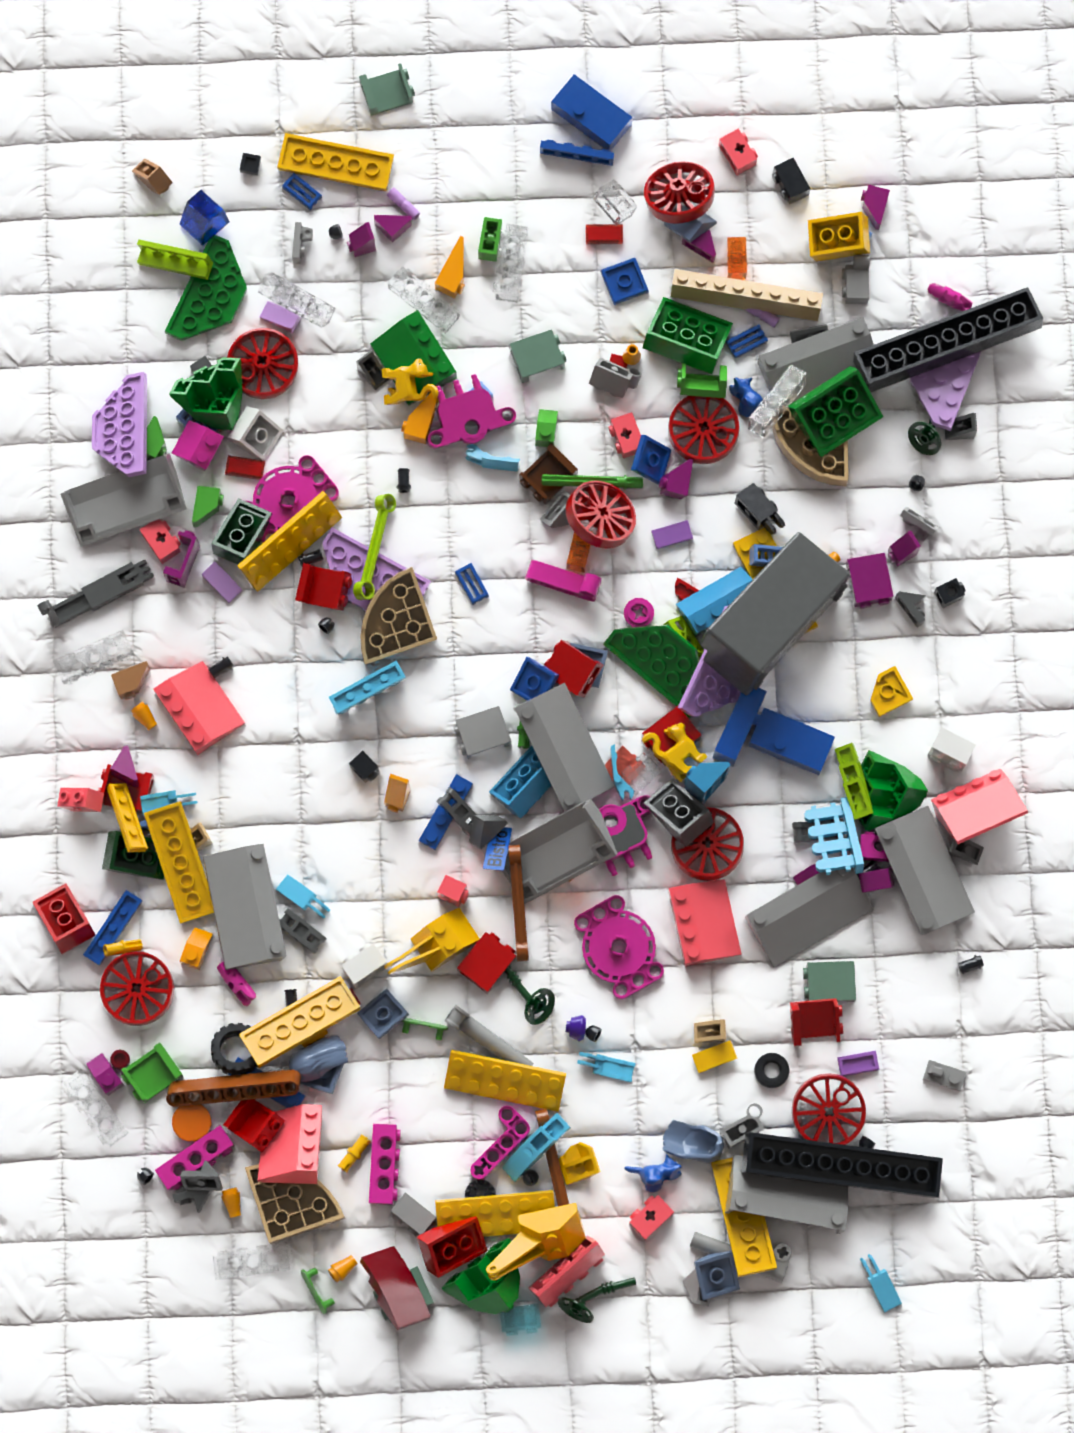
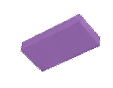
M688 520L651 530L656 549L693 539Z
M876 1050L837 1057L840 1075L843 1077L880 1070Z

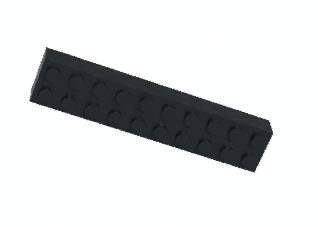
M1029 287L858 350L854 352L853 363L859 370L870 392H874L1041 329L1044 318Z
M749 1132L745 1134L741 1173L939 1198L943 1158Z

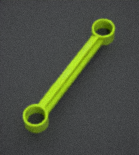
M392 494L378 495L375 499V508L378 513L361 581L356 582L353 586V594L358 600L371 599L375 593L372 578L388 513L393 512L396 508V500ZM384 498L387 502V508L384 506ZM363 585H364L365 590H366L365 595H364L363 592H362V587H363Z

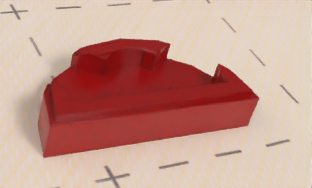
M677 577L675 593L680 601L699 591Z

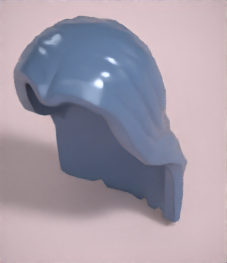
M338 1035L321 1038L313 1044L294 1052L289 1060V1070H296L300 1073V1082L319 1079L332 1068L348 1063L347 1052H345L347 1049L346 1045Z
M674 1119L668 1125V1129L665 1130L662 1138L664 1140L662 1150L682 1159L698 1160L706 1163L715 1162L721 1157L724 1149L723 1138L718 1132L704 1125L693 1126Z

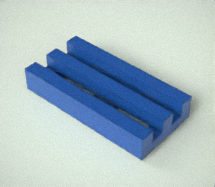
M295 173L282 185L286 192L310 211L317 204V201L322 198L319 192ZM292 180H296L299 184H301L304 188H306L316 197L312 198L298 185H296ZM288 185L292 186L295 190L302 194L306 199L310 201V203H308L305 199H303L300 195L293 191Z
M758 324L727 340L726 344L736 359L768 342V339ZM756 331L758 332L757 334L732 346L733 343L753 334ZM761 337V340L743 348L738 352L735 351L739 347Z
M472 563L455 571L472 605L489 597ZM470 568L473 576L475 577L479 587L483 592L482 595L479 594L476 586L474 585L470 575L467 572V569ZM460 573H464L466 579L468 580L472 590L476 595V598H473L470 590L468 589Z

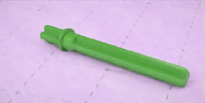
M543 474L541 478L543 486L579 487L588 481H604L624 490L626 488L643 489V477H627V475L619 477Z

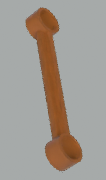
M509 845L517 962L529 961L521 852L520 845Z
M547 1108L535 1111L539 1127L550 1120ZM554 1144L545 1154L559 1207L568 1205L569 1200L556 1145Z

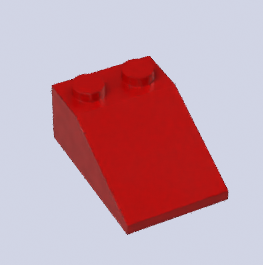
M67 883L32 902L61 954L96 936Z
M476 1216L432 1228L416 1237L427 1271L437 1278L488 1251Z

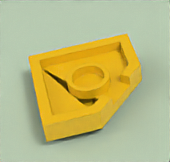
M896 666L878 674L870 699L878 717L913 700Z

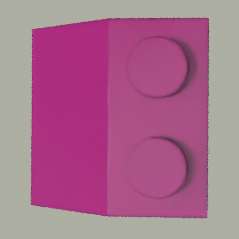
M189 420L171 454L205 471L224 436Z

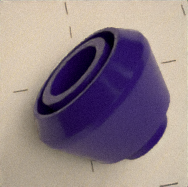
M583 1015L571 1017L570 1021H566L565 1032L569 1033V1037L576 1041L584 1040L586 1018Z

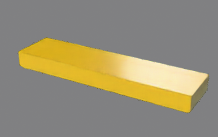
M109 784L106 788L127 851L145 852L148 847L127 784Z

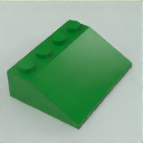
M663 297L646 333L642 348L713 374L733 323Z
M418 310L401 319L370 343L383 366L390 368V370H395L401 366H410L416 359H422L423 364L427 366L428 372L433 373V376L415 377L418 394L427 384L443 387L457 379V371ZM406 401V403L408 404V406H410V405H412L413 403L417 402V401Z
M851 366L787 406L796 423L820 457L884 417L859 370Z

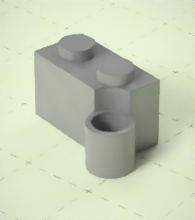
M854 255L853 265H846L845 268H842V280H845V286H842V298H845V304H868L869 255Z
M600 357L594 366L588 384L598 390L609 392L614 397L623 398L628 388H637L642 373L638 369H626Z
M753 1103L749 1105L746 1110L747 1116L719 1131L728 1149L743 1142L746 1133H759L764 1130V1126L759 1119L763 1109L759 1104ZM757 1107L760 1111L759 1116H751L749 1109Z

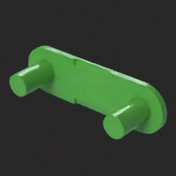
M411 1018L402 1020L404 1022L402 1033L406 1034L409 1033L410 1024L437 1029L436 1040H442L444 1030H448V1027L445 1025Z
M316 1268L307 1272L302 1269L301 1275L321 1312L326 1314V1308L335 1304L333 1298L323 1302L317 1294L310 1279L318 1274Z

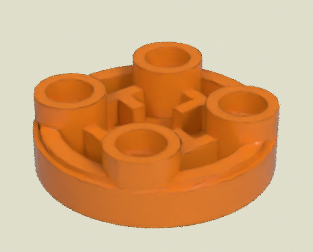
M203 1105L180 1106L172 1117L173 1130L182 1140L196 1142L209 1133L212 1127L211 1115Z

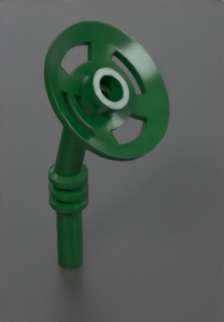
M930 418L929 424L915 422L908 429V438L911 445L924 455H935L939 452L942 445L940 435L935 429L936 426L931 423ZM917 426H924L920 430L915 429ZM933 443L937 445L936 448L929 449V445Z
M509 965L505 970L506 978L510 979L509 983H512L511 986H514L527 1002L524 1010L526 1021L532 1025L543 1023L553 1011L555 1005L554 993L547 988H541L531 995L522 985V980L518 979L519 975H516L517 972H514ZM543 1011L539 1017L535 1018V1014Z
M633 1277L617 1282L601 1283V1286L579 1296L575 1300L566 1297L560 1298L558 1305L570 1317L580 1322L591 1323L594 1320V1316L585 1306V1302L601 1294L615 1293V1290L636 1285V1279Z

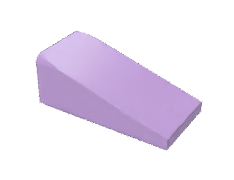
M267 301L259 318L293 334L301 319V314Z
M213 562L201 574L228 603L242 591L237 583L216 562Z

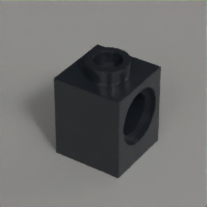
M957 578L936 587L934 591L942 608L962 600L965 596L964 592H966L963 583L958 582ZM953 589L955 590L956 595L950 596L947 594L946 590Z
M363 750L349 762L350 768L365 783L368 780L370 782L379 775V767Z

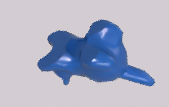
M735 377L734 385H730L729 390L732 396L740 400L738 406L740 415L750 417L763 408L769 412L771 411L773 406L764 402L760 394L751 388L750 382L752 377L748 379Z
M668 1154L665 1156V1161L659 1165H649L644 1168L624 1167L629 1173L639 1174L646 1190L652 1193L658 1192L665 1180H675L682 1175L681 1171H679L682 1166L673 1158H670Z

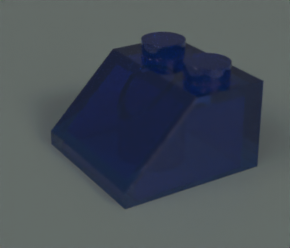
M200 190L187 201L179 225L203 246L230 221L225 211L205 192Z

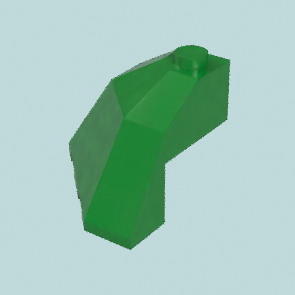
M220 358L216 360L217 364L209 368L204 366L194 371L193 376L187 379L182 377L175 381L169 395L189 415L214 429L233 430L239 418L242 402L240 358Z
M868 750L861 767L868 788L873 814L859 819L865 831L874 830L881 825L912 813L921 806L928 792L923 781L908 768Z
M510 1238L494 1244L482 1259L478 1256L467 1264L468 1269L451 1276L443 1285L442 1290L475 1311L496 1315L501 1312L507 1313L513 1309V1304L519 1296V1269L517 1268L507 1273L498 1280H490L486 1271L487 1266L512 1242Z

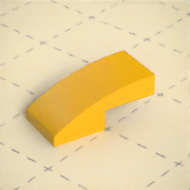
M731 1040L692 1055L698 1073L738 1059Z

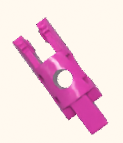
M932 283L927 288L928 293L953 309L965 311L973 305V302L967 297L947 286L943 287Z
M224 961L221 962L217 969L225 983L244 1006H249L251 1001L256 998V993L238 969L225 970Z

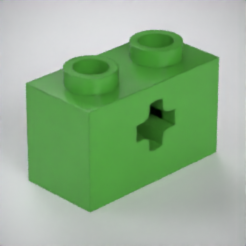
M484 217L478 259L497 262L503 228L502 219Z

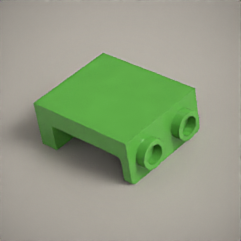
M682 363V369H678L677 388H680V395L726 398L727 366L720 365L719 375L686 373V363Z
M160 1042L154 1046V1049L130 1066L121 1069L124 1073L121 1077L127 1085L131 1083L135 1089L132 1093L138 1101L142 1099L144 1103L168 1088L170 1083L178 1081L184 1076Z

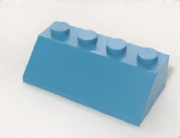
M742 567L737 568L676 604L695 637L705 632L721 615L724 607L729 606L753 580Z
M532 745L489 791L496 800L520 819L528 813L529 809L552 786Z
M729 762L700 763L697 767L693 765L686 773L684 789L700 803L704 804L726 780L731 764Z

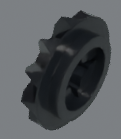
M474 1180L465 1189V1198L476 1197L475 1188L480 1192L487 1189L484 1196L496 1195L493 1185L486 1180Z

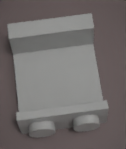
M500 706L455 720L456 726L453 728L456 737H460L462 740V744H459L463 755H467L468 759L472 758L471 755L504 745V747L512 745Z

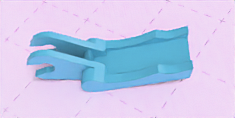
M469 444L466 446L469 449L465 452L467 455L465 458L468 461L481 465L483 468L515 472L520 468V458L515 459L509 456L496 457L483 452L477 445Z
M614 744L610 747L613 783L622 801L624 800V792L629 793L631 800L634 791L618 774L616 765L617 753L615 752Z
M176 790L140 796L142 813L144 815L145 812L176 803L177 798L195 796L196 792L176 795ZM198 801L184 802L182 805L197 804Z
M288 874L276 888L278 892L304 911L309 907L320 917H326L311 905L314 900L322 908L330 912L329 907L318 900L314 892Z
M579 1052L580 1056L595 1060V1064L582 1060L577 1061V1064L592 1067L593 1074L632 1082L633 1069L636 1063L600 1054L595 1056Z
M868 1254V1258L876 1271L875 1274L872 1275L863 1258H860V1261L869 1276L867 1279L885 1313L901 1305L902 1302L885 1269L880 1271L872 1255Z

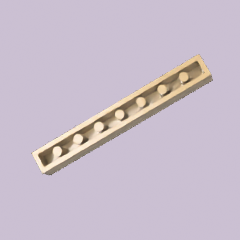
M675 269L670 297L740 309H759L776 315L818 321L823 293Z

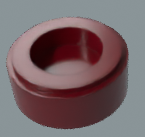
M119 1049L111 1054L110 1062L114 1068L121 1070L129 1066L130 1056L126 1051Z

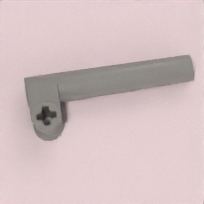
M455 1005L444 1020L456 1030H461L500 1059L529 1066L534 1065L531 1060L487 1029L459 1006Z
M694 1232L690 1247L707 1254L732 1252L730 1244L698 1232ZM784 1243L776 1245L773 1250L777 1269L758 1274L781 1283L783 1282L792 1254L791 1248ZM786 1247L785 1251L788 1252V1255H783L780 1258L777 1250Z

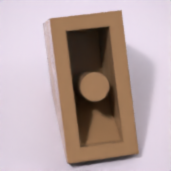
M145 158L132 170L151 191L159 195L166 192L173 183L159 165Z
M147 661L111 674L120 699L129 700L135 697L136 693H139L150 669Z

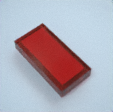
M623 224L585 225L586 244H623Z
M228 455L225 475L260 480L264 475L266 462L264 460Z

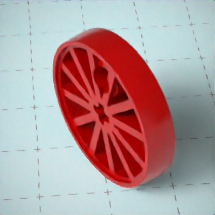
M681 161L664 165L653 172L645 183L644 198L650 213L663 222L680 224L693 221L704 215L714 202L715 185L713 177L706 168L693 162ZM678 173V178H671L670 175ZM683 173H690L686 179H683ZM665 179L668 184L659 181ZM682 202L689 210L682 211ZM691 202H694V203L699 204V205H697L696 207H694ZM677 204V212H671Z
M270 328L252 329L240 335L231 345L227 355L228 358H237L234 357L237 349L250 357V359L240 358L243 394L255 399H271L283 394L293 384L298 372V355L293 343L281 332ZM257 336H265L262 352H260L255 340ZM270 337L278 339L277 344L268 352ZM251 339L256 354L249 351L242 344ZM283 344L289 348L288 352L274 356ZM290 357L294 359L293 365L277 363ZM275 369L292 371L289 379H286ZM245 371H251L252 375L250 377H244L243 373ZM269 373L280 380L283 385L275 389ZM264 374L271 389L269 392H261ZM258 375L256 391L247 389Z
M687 396L675 406L668 422V437L672 447L681 457L686 460L693 459V463L711 464L724 459L734 449L739 437L740 426L737 413L724 398ZM695 400H706L703 418ZM710 400L719 403L720 405L707 418ZM687 403H691L696 418L682 407ZM723 408H726L730 413L728 416L714 420ZM677 413H680L690 422L676 421L674 418ZM732 420L734 421L735 429L726 428L723 426L717 427L720 424ZM703 426L707 427L704 432L701 431ZM673 427L688 428L690 430L674 435ZM722 432L726 435V438L719 439L716 434ZM730 435H733L731 443H728ZM693 436L684 448L677 442L683 438ZM700 439L698 456L689 453L688 450ZM704 440L708 443L713 456L702 457ZM714 444L720 447L724 446L726 449L717 453Z
M604 481L585 482L577 487L567 500L566 517L570 527L578 537L592 546L604 549L616 548L628 540L635 528L636 512L632 502L623 491ZM596 491L601 492L600 499ZM607 495L613 498L608 505H606ZM616 502L621 506L617 508H611ZM588 520L589 524L584 527L580 521ZM591 527L597 528L596 535L589 531ZM603 530H605L608 538H603Z
M706 807L709 809L714 821L711 828L705 830L691 843L694 845L678 850L676 849V841L678 840L672 836L671 852L675 863L685 874L697 880L713 881L729 875L738 866L744 852V837L739 824L731 815L717 808ZM716 816L724 818L725 821L715 831ZM729 824L736 830V832L718 837ZM734 838H739L740 842L739 847L722 843ZM705 842H709V848H706ZM720 850L736 852L737 855L731 861ZM696 851L686 863H683L679 855ZM703 854L699 872L689 868ZM714 855L722 859L728 867L719 871ZM707 856L711 860L714 873H703Z
M129 952L118 956L106 967L100 982V996L107 1012L117 1021L130 1026H143L155 1022L167 1012L174 997V980L169 968L158 957L146 952ZM139 957L136 978L131 970L128 958ZM144 958L153 960V964L144 972L141 978ZM121 961L124 962L131 980L114 969ZM160 965L165 974L162 975L156 967ZM156 972L158 974L157 979L153 982L148 981L149 973ZM109 973H114L127 985L106 982ZM168 979V989L150 987L158 986L162 980ZM135 985H137L138 987L141 986V987H140L141 992H139V993H137L136 991L133 992V991L135 990V989H134V986H135ZM106 987L125 990L108 998L105 996ZM147 993L167 994V998L162 1005ZM127 996L115 1012L110 1008V1002ZM143 997L159 1007L160 1010L150 1016ZM138 1000L145 1013V1019L135 1020ZM132 1001L130 1019L121 1017V1012Z
M832 1073L819 1074L806 1080L796 1091L791 1107L792 1120L798 1133L805 1140L813 1141L818 1140L827 1122L829 1143H833V1121L845 1138L835 1144L846 1145L855 1139L863 1128L866 1119V1104L859 1088L846 1077ZM829 1079L841 1081L839 1087L833 1091L832 1100H830ZM825 1080L826 1101H824L813 1083ZM847 1084L848 1086H850L854 1090V1092L850 1094V1092L847 1088L844 1087V1085ZM810 1086L821 1104L802 1096L804 1090ZM845 1091L847 1093L845 1101L837 1100L836 1095L838 1092ZM856 1096H858L861 1107L839 1108L848 1104ZM800 1099L818 1109L797 1111L798 1101ZM832 1106L833 1114L824 1115L826 1113L824 1108ZM861 1112L860 1122L857 1123L839 1113ZM819 1114L800 1127L797 1116ZM836 1118L857 1127L856 1130L848 1136ZM821 1120L814 1137L811 1139L804 1131Z

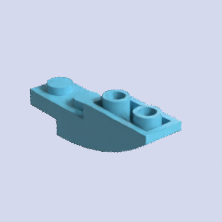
M556 1113L516 1150L502 1166V1169L516 1182L571 1127Z

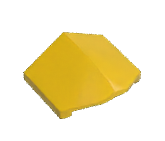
M579 1142L570 1146L564 1155L559 1158L566 1185L591 1178L601 1172L593 1147L585 1143Z

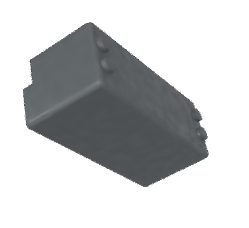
M797 532L708 627L700 642V645L707 650L703 661L744 695H749L754 689L757 690L762 685L768 673L834 601L837 602L842 597L843 592L848 587L846 582L850 577V573L801 532Z

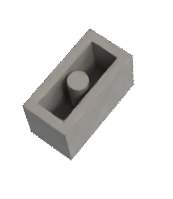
M406 1192L391 1210L394 1214L392 1218L399 1224H402V1222L406 1223L409 1226L407 1230L414 1236L425 1233L437 1218Z

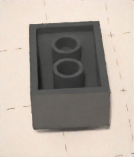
M673 779L644 802V805L669 833L685 847L714 823L709 809Z

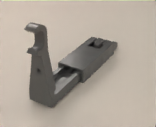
M142 560L134 565L130 562L82 587L81 592L54 606L51 605L49 600L39 603L37 607L42 616L48 614L56 628L91 609L95 611L143 586L144 582L152 579L154 574L149 573L145 575V573L151 570L149 566L141 568L147 564L146 560ZM125 578L126 581H129V579L134 578V581L124 586L120 580Z

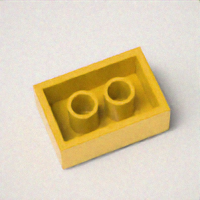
M862 211L808 220L810 257L816 262L870 254L868 217Z

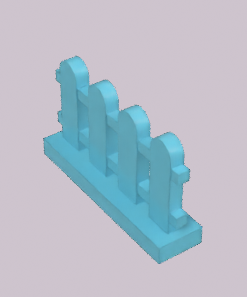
M396 660L329 696V700L333 705L336 715L343 714L350 708L362 704L372 696L382 693L385 689L399 684L402 680L406 679V676Z
M847 797L841 798L840 805H836L835 802L830 803L829 807L816 808L815 805L811 806L810 810L805 811V821L814 822L815 825L808 829V836L811 839H818V843L812 845V853L816 856L822 855V859L816 862V870L830 875L831 871L845 869L846 872H849L851 868H854L855 874L863 873L864 861ZM830 819L834 820V823L820 825L819 822ZM831 836L838 837V840H831L825 842L823 839L824 837ZM839 852L842 854L840 857L828 858L827 854Z

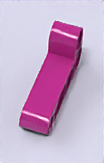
M531 560L525 579L529 582L591 602L596 601L602 581L599 576L591 573H586L583 576L536 560Z
M506 1105L499 1110V1120L507 1130L472 1164L470 1172L475 1180L485 1179L528 1136L530 1132L528 1122L513 1107ZM510 1110L513 1113V1117L510 1120H504L501 1116L503 1111ZM518 1124H524L527 1127V1131L524 1134L516 1132L515 1128ZM504 1138H510L513 1141V1145L510 1148L502 1146L501 1143ZM490 1152L498 1153L499 1159L496 1162L488 1160L487 1157ZM484 1159L491 1168L488 1169L486 1166L483 1169V1175H475V1167L481 1168L484 1165L482 1162Z

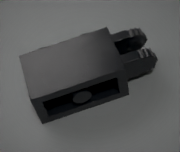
M752 483L736 495L734 504L758 530L764 527L771 535L776 533V529L771 523L772 520L779 528L786 526L784 520L777 513L776 504L765 496L763 489L757 487L755 483Z

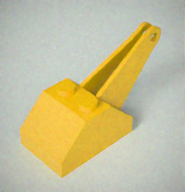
M459 907L441 915L423 927L410 938L414 947L387 963L384 968L388 969L413 952L418 951L419 956L393 967L387 973L391 975L424 962L430 971L433 972L474 946L480 938Z
M572 1203L518 1215L521 1232L487 1266L488 1277L490 1280H498L507 1273L538 1257L547 1261L568 1257L585 1240V1230L577 1204Z

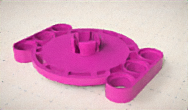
M302 456L298 462L299 467L281 466L274 468L266 473L256 485L253 502H247L272 512L261 540L262 543L265 542L268 534H274L322 491L325 492L327 489L332 488L336 491V494L330 500L334 502L338 499L339 490L312 456ZM310 460L313 465L309 469H304L302 462ZM282 470H291L290 472H284L280 474L278 472ZM275 473V476L270 478L267 482L265 481L270 475ZM321 474L324 476V481L322 483H315L313 480L314 476ZM262 484L263 488L261 490L260 495H257L258 489ZM293 496L295 498L294 506L282 504L283 498Z
M614 895L579 914L574 920V927L577 931L585 933L582 951L589 969L600 979L609 983H615L613 995L617 999L623 1000L659 980L664 974V968L660 963L653 962L656 944L650 926L640 916L629 911H623L625 907L624 899L619 895ZM619 899L622 903L621 908L613 909L611 901ZM600 908L605 911V916L602 919H597L594 916L596 909ZM629 915L638 919L641 923L638 924L634 920L629 919ZM580 918H585L588 921V926L584 929L579 928L577 925V921ZM643 926H645L648 929L650 937H647L645 931L642 928ZM621 940L626 944V950L624 953L612 951V943ZM586 941H589V952H588V953H586V950H585V942H586ZM650 941H652L653 945L652 953H648ZM587 957H591L593 964L596 966L595 968L590 965ZM658 966L661 970L660 975L652 976L649 972L650 968ZM600 970L602 973L608 975L609 978L600 975L597 971ZM637 975L642 976L644 979V983L641 986H636L633 983V978ZM619 985H624L627 988V993L623 996L616 993V988Z

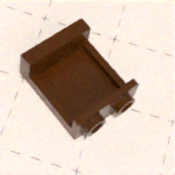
M551 443L542 456L524 473L521 472L519 474V482L525 489L529 488L533 492L532 495L538 502L542 501L546 505L565 486H543L541 483L542 475H577L578 468Z

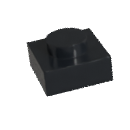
M243 152L239 171L258 176L262 157Z

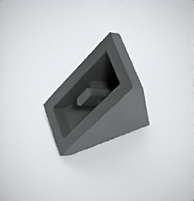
M371 350L356 361L357 370L374 390H377L389 380L382 377L383 367Z
M976 413L957 417L952 430L945 429V439H974L977 434Z
M473 815L469 842L482 850L508 822L497 815Z

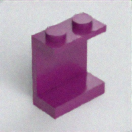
M187 530L178 532L181 544L189 546L180 571L165 566L163 571L166 582L185 588L200 548L195 534Z
M885 553L847 559L846 567L847 571L850 572L855 596L854 607L860 606V609L871 607V604L878 603L880 606L889 604L894 595Z

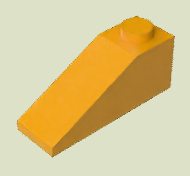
M461 235L435 281L436 290L454 299L457 294L462 293L465 284H463L464 237Z
M432 392L408 416V420L403 422L401 432H404V439L426 444L439 402L438 398H433Z
M390 774L384 800L388 810L398 813V810L403 812L411 791L408 779Z

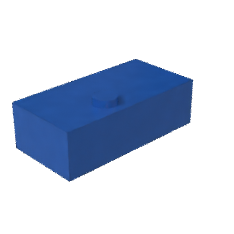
M575 74L551 101L552 111L602 148L610 151L632 126L633 117Z
M761 688L754 689L749 695H744L741 692L712 758L721 762H729L730 766L734 767L752 725L756 726L761 716L758 712L765 699L766 690Z
M764 707L748 747L819 776L835 736Z

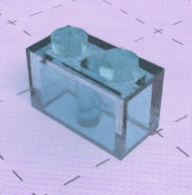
M539 1303L514 1306L509 1312L500 1313L502 1333H506V1336L518 1335V1331L526 1330V1334L537 1333L538 1328H542Z

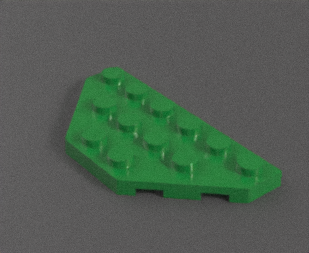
M213 233L203 250V253L208 254L213 262L208 280L190 277L164 331L165 334L181 341L232 323L248 290L229 240Z
M669 625L615 629L603 643L605 647L672 704L679 706L699 662L697 649Z

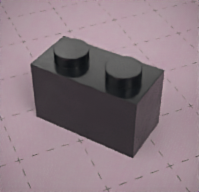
M794 157L774 166L772 179L775 184H779L781 196L784 200L787 199L789 205L809 196L811 188Z

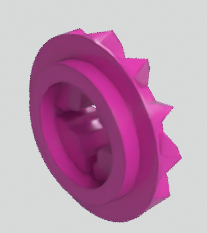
M634 598L624 608L625 620L631 627L648 626L653 620L654 608L648 600ZM641 607H643L642 614L644 616H639V618L635 620L636 613H634V611H638L639 609H641Z

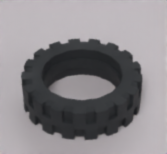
M230 1023L226 1027H221L220 1031L214 1034V1039L211 1041L212 1061L224 1074L239 1075L246 1074L247 1072L251 1073L255 1067H258L252 1056L242 1062H231L226 1060L221 1054L223 1042L234 1036L239 1037L240 1033L251 1027L250 1025Z

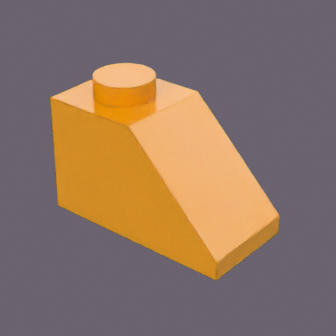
M195 927L185 944L179 960L180 963L200 970L213 933Z

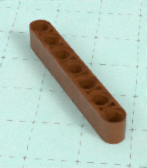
M281 1070L173 1081L169 1085L166 1101L170 1106L180 1107L292 1096L299 1091L301 1075L296 1070Z

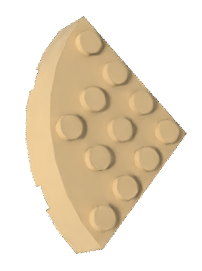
M771 407V427L775 440L790 463L803 474L819 482L835 486H847L848 440L820 457L796 423L789 408Z
M413 567L398 572L387 580L374 594L367 606L360 633L361 652L365 665L437 640Z
M259 1164L245 1167L270 1244L346 1219L335 1197L319 1180L317 1184L258 1182Z

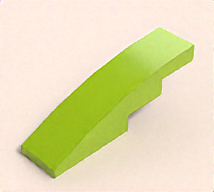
M851 742L834 749L840 765L838 767L844 782L843 787L854 819L857 820L873 814L868 788L854 743Z

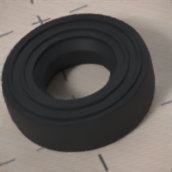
M777 1053L762 1055L754 1067L757 1081L767 1088L780 1087L786 1082L790 1073L787 1060ZM768 1063L778 1065L780 1072L777 1077L769 1078L766 1076L764 1068Z

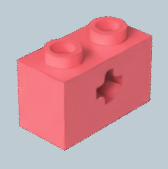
M739 128L719 138L718 143L737 176L756 166L758 158L755 149L750 148L748 145L747 136L744 132L741 133Z
M633 413L611 419V426H608L611 437L615 436L617 443H615L617 453L622 454L623 459L635 455L641 434ZM624 433H626V435L629 436L628 439H626V437L623 436Z
M158 519L139 529L161 564L181 552L179 548L181 543L175 535L172 537L168 532L171 529L165 520L161 521ZM160 537H162L163 539H165V541H164L163 543H162L161 541H159V538H160Z
M60 788L57 806L73 812H101L104 793L90 788Z
M445 875L437 894L438 898L460 907L461 903L465 904L469 891L467 890V884Z
M659 1195L655 1198L650 1196L644 1202L646 1206L641 1211L637 1209L629 1216L632 1219L629 1224L644 1240L674 1213ZM647 1211L649 1213H651L652 1211L655 1213V1215L653 1216L655 1219L654 1221H652L651 1219L647 1221L645 1219L647 1216Z

